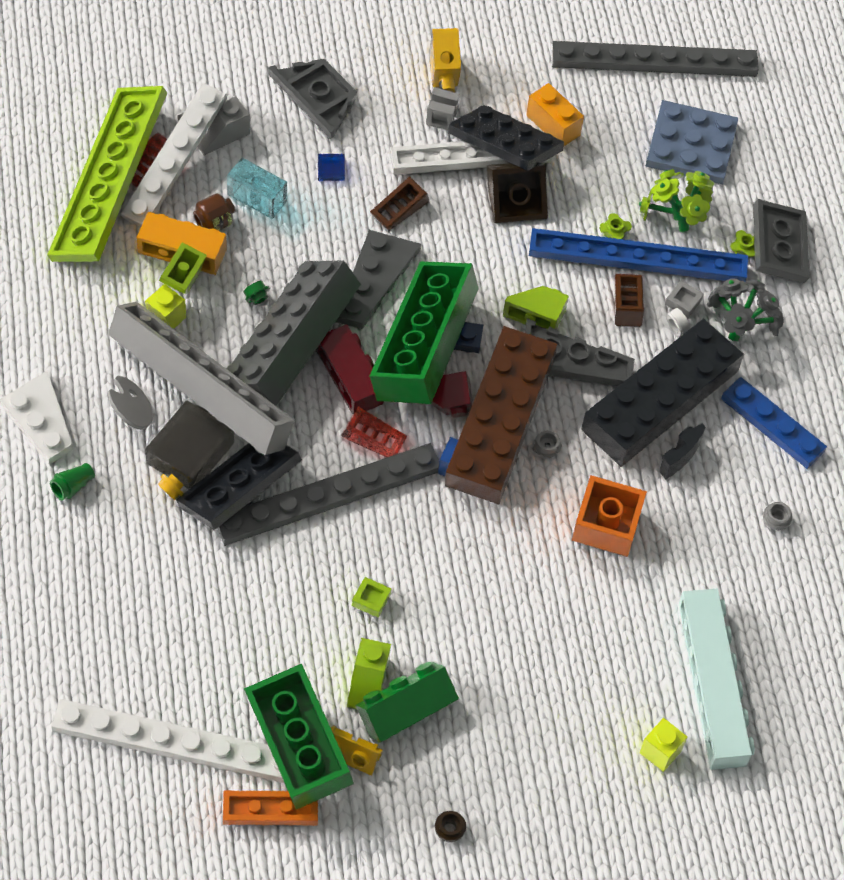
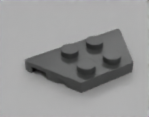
M326 59L312 60L308 63L296 62L292 63L290 68L277 69L276 65L268 68V75L330 139L333 138L357 99V91Z

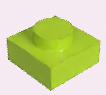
M364 577L352 599L351 606L379 618L391 595L392 588Z

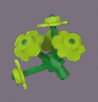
M674 169L665 170L659 175L660 179L655 181L656 185L650 190L649 196H643L642 202H639L640 212L644 213V221L647 219L649 209L673 214V219L678 220L679 231L686 232L690 230L689 225L693 226L698 222L706 221V213L710 210V203L712 201L711 195L713 191L711 189L714 186V182L709 180L710 177L703 172H687L686 180L688 181V186L685 191L690 196H685L680 201L678 197L680 182L678 179L682 178L684 173H675ZM651 197L655 202L659 200L662 203L669 202L672 208L651 204Z

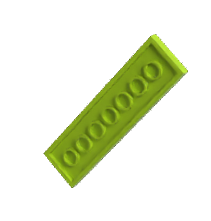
M164 86L117 88L47 256L52 262H94L100 260L167 96Z

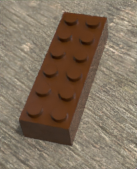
M503 326L446 470V487L498 505L500 504L554 363L557 343Z

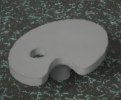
M117 376L113 381L121 393L110 389L107 393L112 408L129 426L140 430L146 429L153 420V411L148 398L133 381L123 376Z

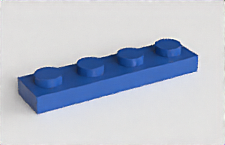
M742 377L738 378L723 392L721 399L806 469L826 451L827 446Z

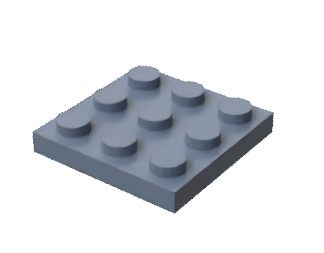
M662 100L645 166L663 171L674 169L675 173L681 172L684 173V176H686L687 172L694 173L695 171H700L710 177L709 180L723 185L738 117Z

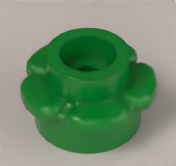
M262 280L249 285L243 291L246 296L245 300L247 303L253 302L254 305L264 302L269 297L267 292L270 290V287L265 286Z

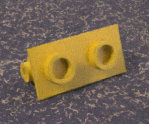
M335 725L330 727L346 764L372 776L376 762L379 761L383 750L378 748L379 745L361 738L354 741L352 740V734L338 729Z

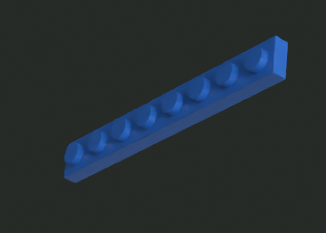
M532 228L530 257L720 281L738 279L745 282L747 279L748 255Z

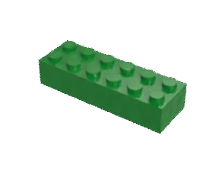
M420 261L370 373V380L377 401L417 404L432 403L479 289L472 263Z

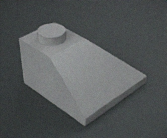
M227 95V100L197 146L203 155L250 134V114L237 96ZM183 113L177 115V119H178V120H180V118L182 117Z

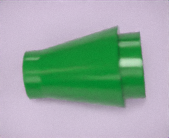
M84 463L81 466L57 473L50 480L51 490L59 500L71 499L90 480L95 478L94 470L88 463Z

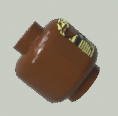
M216 193L196 203V211L193 212V217L197 226L220 231L233 223V213L236 210L230 198L225 199L222 195Z

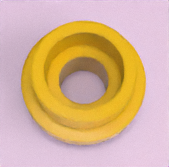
M164 474L161 476L162 480L158 485L173 500L179 495L182 496L184 494L181 491L184 485L173 474L168 478Z

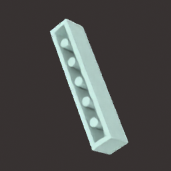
M718 588L683 591L678 606L710 770L746 767L751 756L754 755L755 747L753 738L748 737L746 727L749 725L747 709H742L743 687L741 681L736 680L737 658L735 653H731L729 646L732 641L730 627L725 626V601L720 599Z

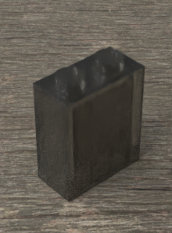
M186 400L145 448L146 463L167 477L173 474L189 490L207 476L234 444V431L224 423L217 421L204 408Z

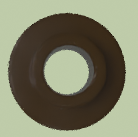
M445 811L437 817L435 832L443 841L456 842L465 834L466 822L458 812ZM446 824H453L456 829L450 832L444 826Z

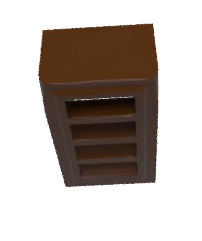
M409 176L374 207L370 213L390 231L429 202L428 193ZM411 193L415 198L411 200L407 194ZM400 199L407 203L405 207L399 202ZM394 204L400 211L396 213L390 206ZM386 210L393 218L388 220L381 213Z
M615 274V325L641 327L644 314L642 275ZM621 286H633L636 288H624Z

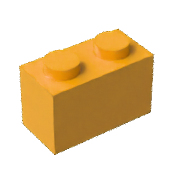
M548 83L529 95L526 116L544 133H549L553 137L564 141V146L581 136L584 115L551 84Z

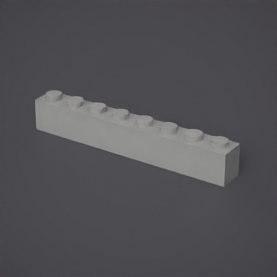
M138 302L116 306L108 335L116 340L121 347L129 350L139 361L155 370L157 375L168 380L178 391L183 392L194 400L196 405L207 410L217 421L224 423L238 437L250 443L257 452L268 455L285 449L295 421Z

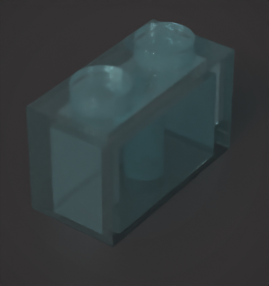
M242 157L227 174V195L273 219L287 202V181Z

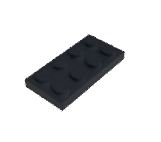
M480 106L448 124V134L527 171L563 151L564 141L553 137L549 133L533 128L529 124L522 123L510 115L498 112L490 106Z
M248 443L177 498L176 501L180 509L215 530L264 490L268 489L284 474L289 472L302 459L298 451L287 445L284 450L264 455L257 452Z

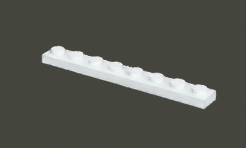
M65 699L59 700L51 725L53 732L284 783L269 746L263 743Z

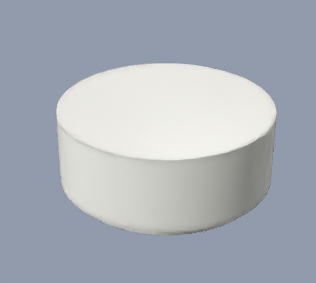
M675 308L667 313L668 325L675 335L680 337L691 329L686 316L681 310Z

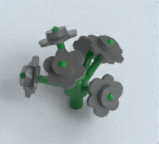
M729 279L722 286L715 288L708 297L706 305L709 308L712 306L713 308H718L723 305L727 310L724 313L726 320L724 328L729 332L728 338L732 341L738 342L740 336L744 335L745 331L752 330L756 324L769 323V329L774 336H778L779 329L783 326L784 319L779 309V301L766 290V285L760 280L751 279L744 282L738 279ZM747 291L750 292L745 306L737 303V296ZM755 296H757L759 308L753 312L750 307ZM730 298H731V305H732V307H731L730 304L727 302V300H729ZM764 311L767 314L766 318H756Z

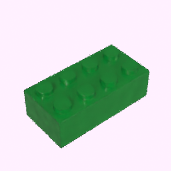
M302 663L244 688L296 810L354 784L350 770Z

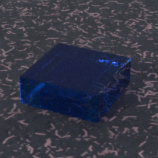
M318 154V181H345V154Z

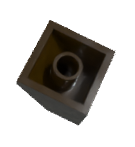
M512 163L487 165L488 193L494 223L548 219L546 165L541 163L529 171Z

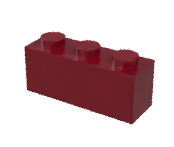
M346 324L328 331L317 347L316 352L354 417L383 405L384 401H377L370 380V373L374 367L373 361L369 354L365 355L362 351L358 335L352 333Z

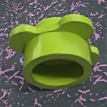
M612 213L609 214L608 220L605 223L600 224L599 229L601 233H604L605 237L623 239L625 233L631 230L632 225L629 221H623L618 214Z
M743 230L737 231L735 235L736 240L730 246L731 250L735 254L748 255V258L754 257V236Z

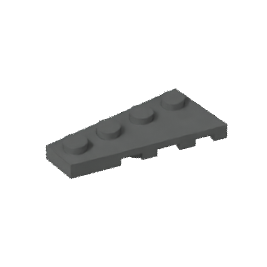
M369 229L353 270L361 286L336 322L363 329L381 305L382 299L387 293H390L396 280L407 270L410 261L421 251V244Z

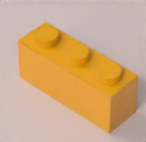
M152 212L147 213L136 237L138 253L168 262L171 261L183 242L207 255L201 271L213 275L217 274L227 250L225 233L217 229L204 228L189 221L183 222L169 218L164 214Z

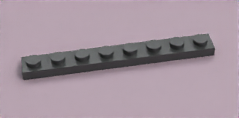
M570 41L552 42L553 68L757 77L759 71L757 50Z
M431 443L246 505L217 529L224 546L436 474L439 469V459Z

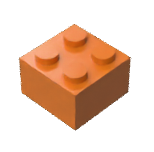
M590 475L571 541L628 557L647 491Z

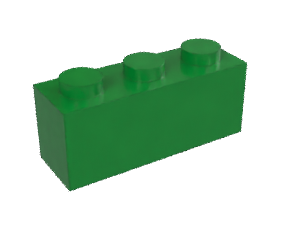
M434 662L423 663L410 676H401L392 680L388 688L366 694L363 697L364 701L355 706L369 737L381 743L457 701L459 697L445 666Z

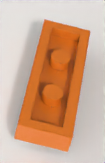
M224 790L223 825L318 826V800L296 810L288 791Z

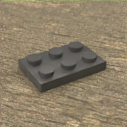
M757 199L753 204L755 271L805 283L810 278L806 211Z

